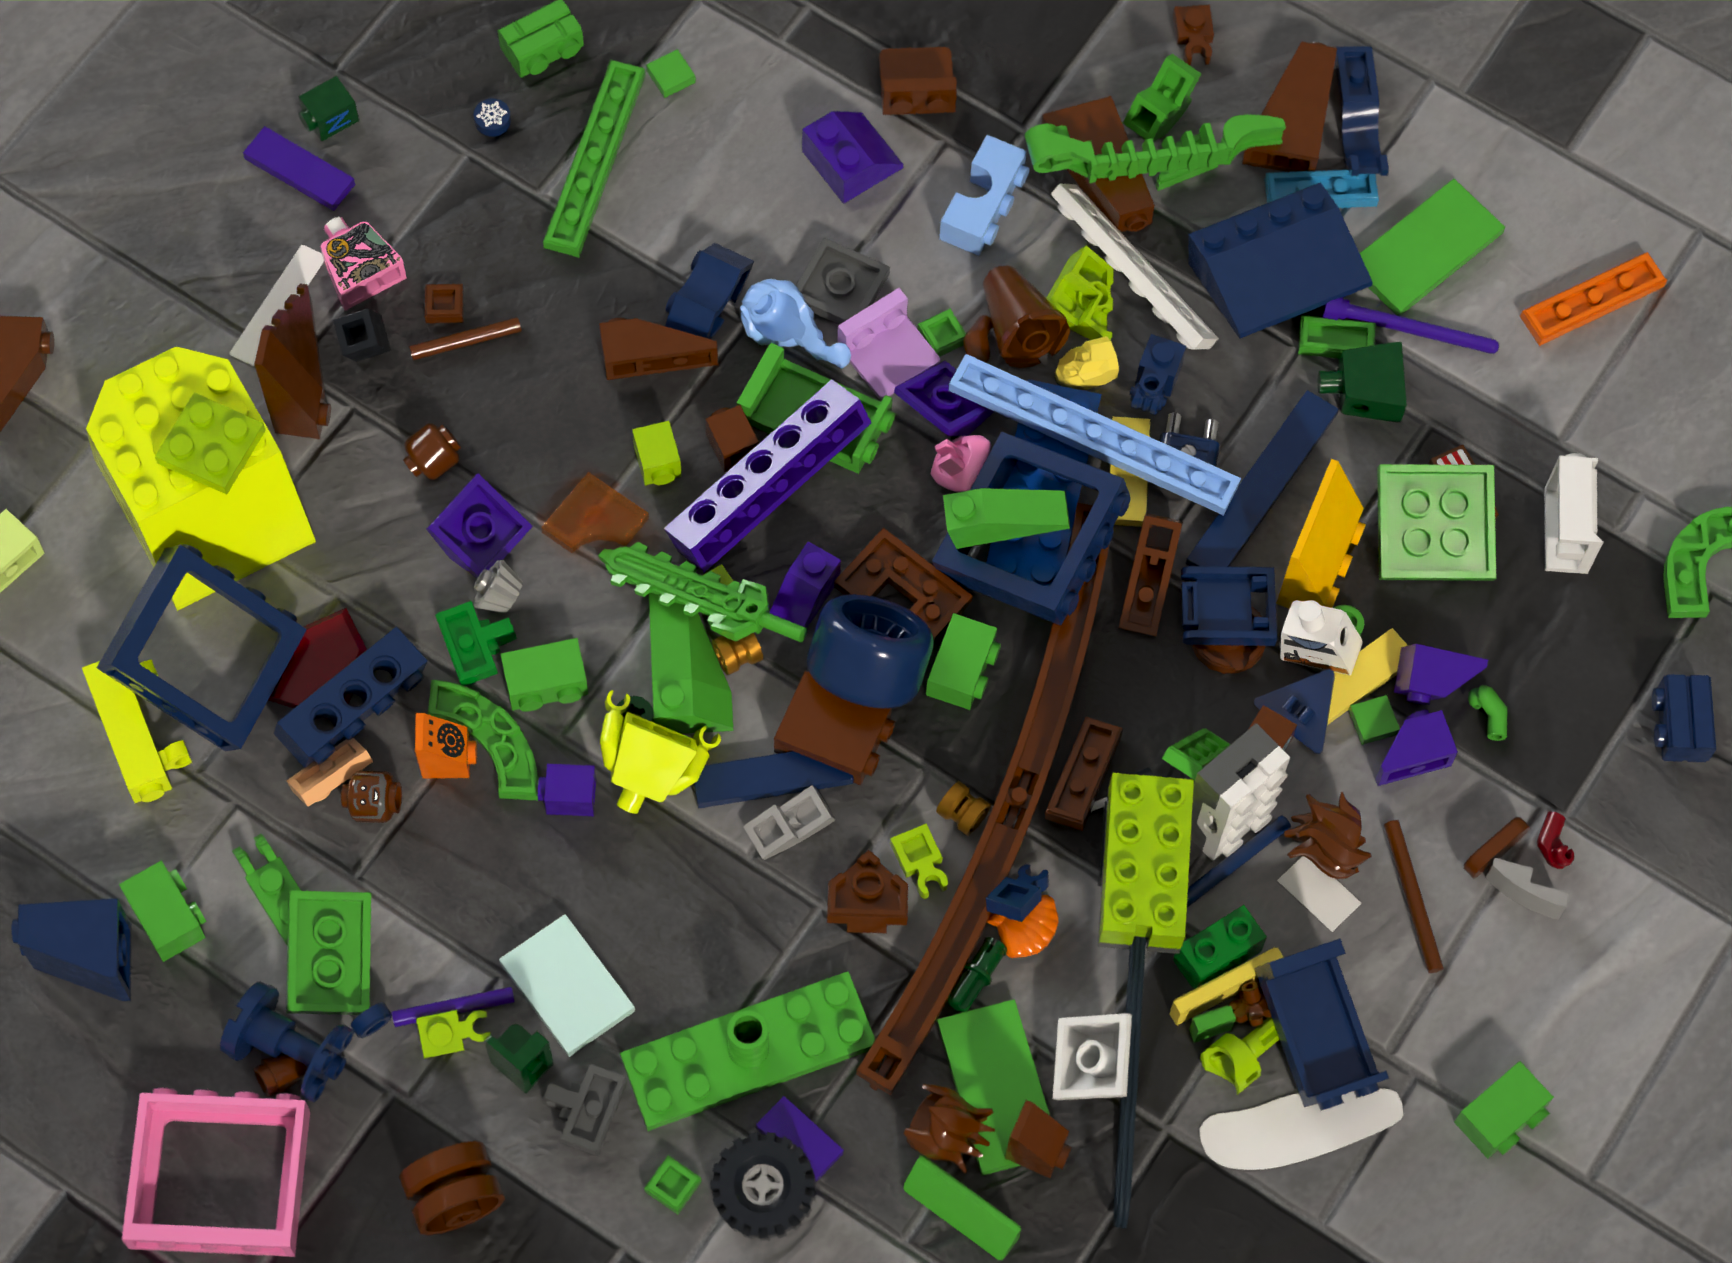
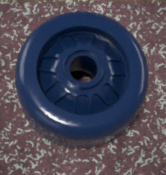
M849 594L838 596L827 602L819 615L807 654L808 671L822 688L846 701L872 708L900 707L911 702L918 694L933 650V634L922 618L901 605L867 595Z

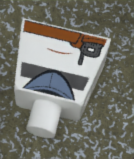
M1296 600L1291 604L1281 632L1280 658L1287 662L1324 670L1331 669L1337 673L1351 675L1363 641L1346 612L1321 606L1313 600L1305 602Z

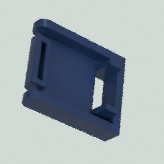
M1186 566L1181 569L1182 580L1195 581L1182 582L1181 584L1182 626L1184 630H1188L1183 633L1184 644L1275 646L1277 641L1274 567ZM1251 592L1265 593L1266 617H1254L1252 623Z

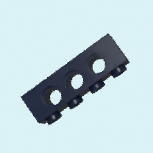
M396 626L279 720L276 724L274 735L304 768L314 761L319 765L336 751L333 745L344 736L347 740H350L362 731L366 726L363 721L371 714L375 713L377 716H380L395 703L393 696L403 688L406 692L414 689L425 677L422 673L427 664V659ZM385 670L391 674L393 680L387 683L380 682L375 678L373 672ZM350 693L357 694L363 700V705L358 707L350 706L345 702L343 696ZM320 717L327 718L333 723L334 728L329 731H322L315 726L314 720Z

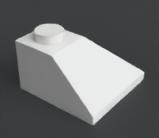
M1112 1014L1058 1018L1053 1099L1072 1100L1127 1096L1132 1015Z

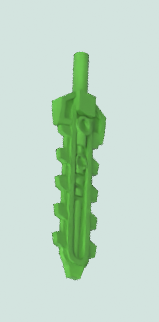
M636 542L631 547H619L614 550L603 549L598 555L599 559L605 563L608 573L612 576L611 585L621 587L627 582L636 586V595L645 597L650 592L659 595L660 605L669 607L676 602L684 606L683 612L685 615L694 617L698 612L708 615V624H710L711 630L735 642L754 632L759 634L763 628L798 642H803L807 635V628L769 612L766 586L742 579L741 583L734 580L728 586L720 583V575L712 571L702 576L696 573V566L687 561L680 566L672 564V556L663 551L656 556L647 554L648 547L640 542Z

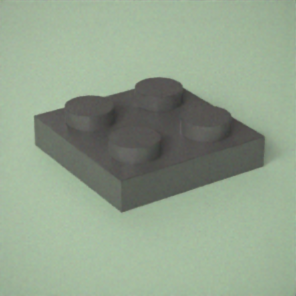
M823 238L796 286L804 296L807 305L815 314L840 325L874 303L890 274V266L827 238Z

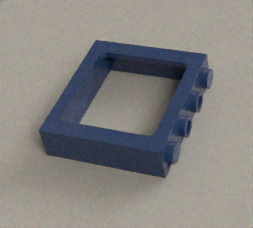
M1001 431L970 490L980 488L1003 489L1019 460L1099 492L1059 572L1051 585H1039L967 556L972 546L956 549L948 532L932 562L937 570L959 585L1061 626L1066 616L1071 615L1075 611L1079 601L1078 593L1084 581L1089 582L1096 569L1095 560L1101 549H1106L1113 537V526L1118 516H1123L1126 513L1131 499L1124 478Z
M178 544L164 549L96 668L225 752L241 749L307 629L296 622L297 617L291 612L282 608L276 609L265 601L266 596L260 591L251 587H243L234 581L235 576L229 570L217 565L212 566L203 560V554L196 548L187 544ZM186 573H189L278 633L276 643L231 722L219 717L141 666L138 661L139 654Z

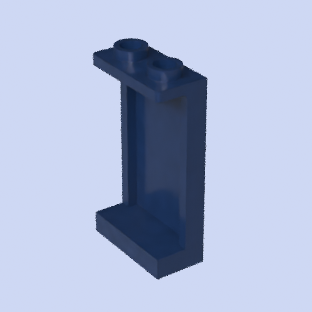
M1341 939L1255 968L1303 1106L1308 1107L1318 1104L1320 1111L1343 1104L1341 1095L1354 1091L1356 1098L1379 1091L1377 1083L1389 1079L1387 1071L1378 1072L1340 968L1337 957L1346 954Z

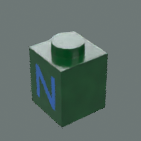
M337 76L299 96L302 111L298 113V116L308 132L314 130L321 141L359 121L356 103Z

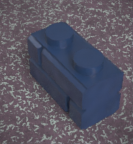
M1676 674L1664 676L1658 687L1653 688L1651 698L1653 711H1659L1660 724H1656L1654 729L1655 747H1661L1662 760L1709 761L1716 751L1711 677L1709 675L1686 676Z

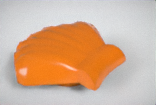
M1041 895L1039 904L1022 922L992 913L987 923L997 927L1001 942L1007 947L1006 955L1010 958H1020L1038 954L1048 946L1056 933L1059 922L1054 899L1049 895Z

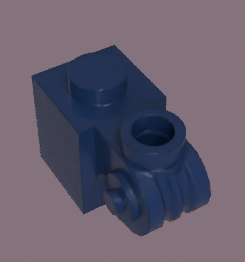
M1153 334L1150 335L1139 363L1135 387L1132 386L1129 393L1131 395L1132 408H1140L1142 411H1149L1150 414L1157 415L1158 411H1161L1163 406L1165 407L1168 400L1165 396L1171 397L1182 368L1186 345Z

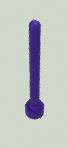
M1343 297L1332 300L1324 305L1322 317L1325 319L1345 320L1347 318L1362 322L1376 323V326L1494 354L1499 350V343L1495 339L1349 304L1350 300Z

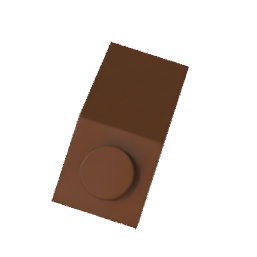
M1026 1100L1010 1135L1005 1159L1051 1178L1055 1167L1063 1170L1071 1152L1072 1146L1066 1144L1069 1131L1036 1104Z

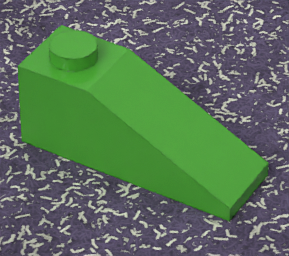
M980 488L943 495L947 531L956 549L1070 529L1065 491Z

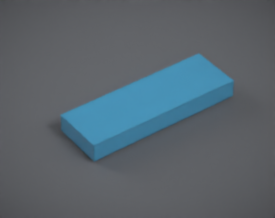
M1348 169L1266 173L1264 179L1267 203L1320 182L1339 208L1377 207L1379 201L1375 174L1351 176Z

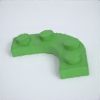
M1732 507L1714 509L1697 516L1673 541L1666 556L1663 572L1668 618H1706L1710 612L1705 577L1706 564L1709 558L1719 551L1732 548Z

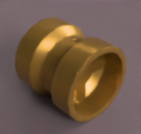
M754 633L736 642L724 636L712 640L715 654L726 675L739 671L740 666L745 663L755 664L763 660V653Z
M958 781L942 798L936 813L946 820L952 819L955 821L958 829L969 836L985 819L991 804L981 797L975 798L972 796L970 788Z

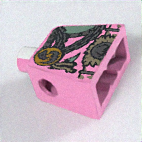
M336 217L325 225L324 231L330 239L324 241L320 248L325 266L345 311L406 279L401 256L368 222H361L349 228L342 217Z

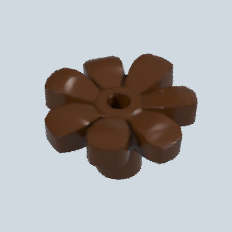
M1248 981L1242 985V991L1238 992L1239 1000L1231 1001L1229 1006L1233 1009L1236 1017L1235 1021L1244 1023L1249 1019L1251 1026H1259L1263 1024L1262 1016L1268 1018L1272 1016L1262 988H1258L1256 982Z

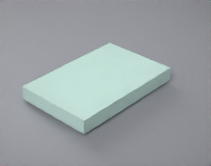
M566 914L499 959L501 966L568 1057L635 1012L634 1005Z

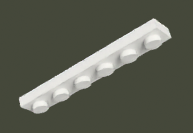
M1059 184L1051 193L1059 203L1057 206L1059 211L1068 219L1075 220L1083 229L1081 231L1082 236L1091 244L1101 248L1106 254V262L1115 270L1124 273L1130 280L1128 282L1130 288L1139 296L1148 299L1154 306L1152 308L1153 313L1163 322L1171 324L1178 332L1176 334L1177 339L1183 345L1194 350L1210 349L1219 339L1077 184Z

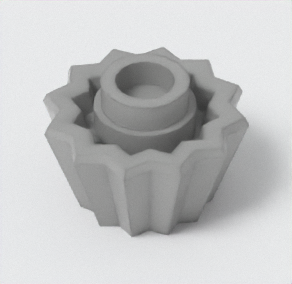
M497 560L494 566L490 567L489 570L484 569L478 576L474 585V589L477 590L474 598L475 608L507 613L516 601L523 586V581L504 560Z

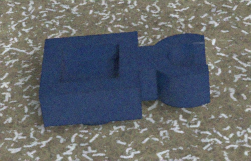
M1025 864L1021 866L1016 880L1005 877L986 897V910L1008 919L1022 922L1041 901V892L1048 888V870L1044 869L1039 875L1031 876L1030 865Z

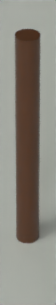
M1399 820L1389 821L1384 824L1425 964L1428 973H1436L1442 971L1444 967Z

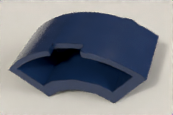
M717 243L712 244L703 251L699 250L692 261L690 277L678 292H674L667 302L665 311L669 315L665 326L711 339L724 323V319L719 316L729 300L736 303L754 261Z

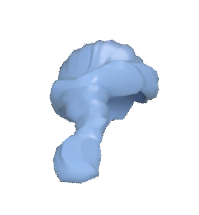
M766 279L752 285L748 289L740 307L741 321L748 337L752 338L759 345H769L770 342L780 347L800 345L816 360L828 361L840 369L849 364L851 359L850 348L840 342L827 346L823 340V333L818 329L814 321L813 310L805 302L804 296L798 290V287L791 281Z

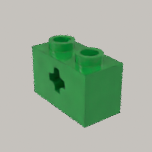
M1242 905L1184 941L1179 954H1175L1173 961L1191 987L1195 989L1260 953L1267 936L1245 905Z

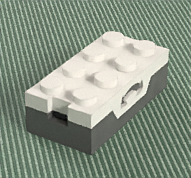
M1257 723L1196 775L1193 786L1191 840L1212 862L1217 860L1222 854L1229 857L1244 843L1241 838L1249 831L1253 830L1257 833L1272 819L1270 813L1277 805L1275 799L1282 791L1280 785L1288 776L1285 771L1290 756Z

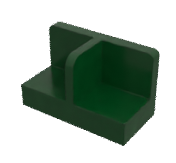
M519 1024L511 1025L497 1040L492 1035H489L484 1040L491 1064L525 1094L554 1065L549 1041L538 1031L531 1035Z

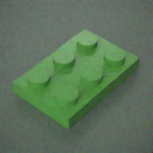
M290 890L288 893L286 1014L360 1015L370 1008L371 893Z

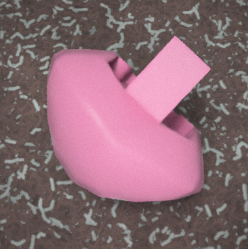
M981 435L958 437L951 442L946 439L937 444L935 450L938 453L935 456L931 470L932 478L938 485L957 493L969 491L992 450L991 442Z

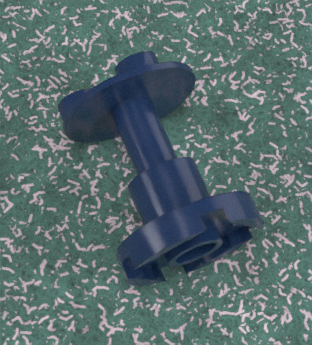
M258 981L246 991L237 1004V1007L242 1010L236 1021L229 1018L222 1034L220 1050L230 1058L238 1061L244 1059L255 1047L274 1058L284 1053L308 1066L302 1082L301 1094L305 1099L315 1103L323 1093L328 1078L336 1080L343 1071L346 1058L341 1055L350 1044L354 1035V1029L344 1024L338 1025L320 1045L294 1031L295 1021L275 1011L279 998L277 988Z

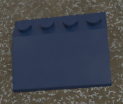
M1321 182L1188 234V263L1239 339L1326 305L1332 300L1346 297L1372 286V279L1339 207Z

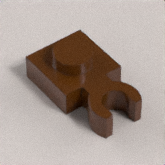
M1210 5L1174 7L1173 18L1177 45L1187 44L1183 57L1184 62L1191 66L1192 54L1199 53L1203 55L1205 65H1209L1212 48L1208 43H1213L1214 39Z

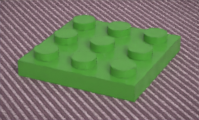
M1379 464L1377 467L1379 580L1494 581L1496 579L1494 465Z

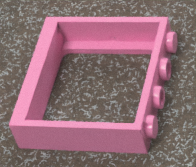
M168 1088L153 1089V1093H140L122 1240L128 1249L295 1257L310 1109L306 1101L300 1100L299 1096L292 1094H277L276 1099L259 1098L258 1094L252 1092H236L234 1097L218 1096L217 1092L210 1090H196L193 1095H178L176 1090ZM171 1121L271 1125L286 1128L276 1230L153 1224L166 1124Z

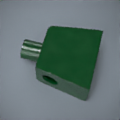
M1402 342L1385 343L1343 351L1337 371L1318 372V393L1339 394L1340 411L1344 415L1401 422L1407 407Z

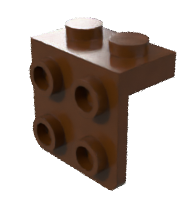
M949 48L883 49L880 52L879 63L883 115L955 112L957 83L956 77H953L952 55Z

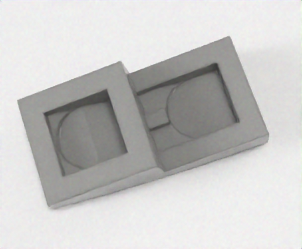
M811 785L782 806L773 805L745 824L743 828L761 858L766 860L807 839L836 819L818 789Z
M1498 858L1493 859L1487 870L1486 879L1495 888L1525 908L1559 920L1567 907L1568 892L1530 883L1533 872L1532 867Z

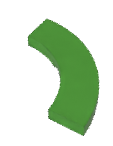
M431 680L428 714L468 728L469 735L484 747L494 763L498 775L499 798L538 801V772L534 755L528 741L514 719L501 706H497L489 699L481 696L476 690L447 681Z

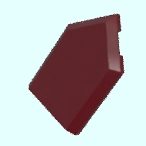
M347 608L303 626L307 630L268 701L291 708L297 707L367 650ZM353 693L343 696L348 705Z

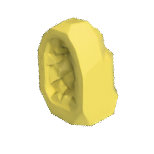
M1106 336L1086 341L1082 346L1070 349L1059 360L1055 371L1057 383L1064 387L1088 390L1105 385L1118 378V359L1109 338Z

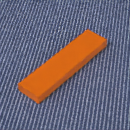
M1646 252L1523 310L1520 318L1538 345L1541 346L1665 287L1667 280L1649 253Z

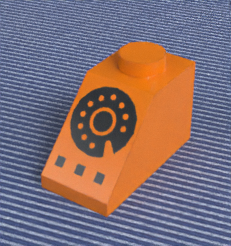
M416 713L415 753L422 779L470 778V764H477V741H470L468 728L426 713Z

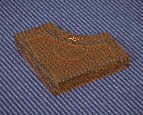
M588 472L544 523L541 529L543 534L571 553H574L582 545L596 540L615 541L627 546L649 520V513Z

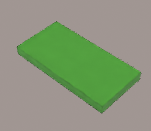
M1452 179L1360 252L1372 279V286L1368 288L1391 311L1401 316L1502 235L1505 226L1461 184Z
M1015 999L937 1019L936 1024L956 1092L973 1107L993 1109V1114L988 1116V1119L982 1123L994 1128L995 1132H978L990 1142V1145L972 1144L983 1154L982 1157H976L981 1176L1021 1166L1005 1159L1010 1135L1026 1100L1036 1104L1048 1115L1050 1114Z

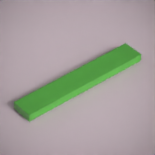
M610 60L543 241L545 249L575 257L580 256L646 76L645 68Z

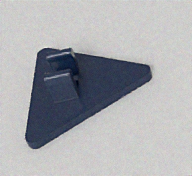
M1327 669L1257 697L1254 700V705L1259 710L1264 705L1297 724L1294 737L1315 754H1320L1324 749L1335 673L1333 670Z

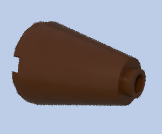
M1008 265L997 266L989 271L983 281V288L998 350L1006 363L1017 368L1032 367L1040 364L1039 358L1048 352L1051 356L1058 353L1067 342L1070 334V327L1064 314L1014 267Z

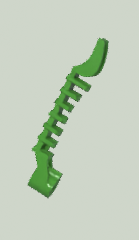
M1238 115L1228 119L1225 123L1220 143H1216L1209 122L1204 123L1199 129L1202 145H1196L1191 130L1186 131L1182 135V147H1176L1173 136H1167L1161 144L1162 149L1156 150L1153 139L1150 138L1146 139L1142 144V151L1135 152L1133 141L1128 140L1121 147V154H1115L1111 141L1103 145L1101 149L1102 154L1095 155L1091 141L1083 142L1070 138L1068 128L1064 125L1055 126L1048 123L1036 125L1025 133V140L1033 169L1036 172L1048 173L1070 169L1087 177L1089 183H1093L1100 178H1109V181H1112L1117 176L1128 175L1130 179L1135 178L1137 174L1144 173L1154 176L1157 172L1169 171V174H1173L1181 169H1189V172L1200 167H1209L1210 170L1215 169L1217 165H1230L1232 160L1245 149L1282 144V135L1286 125L1284 119L1277 117Z

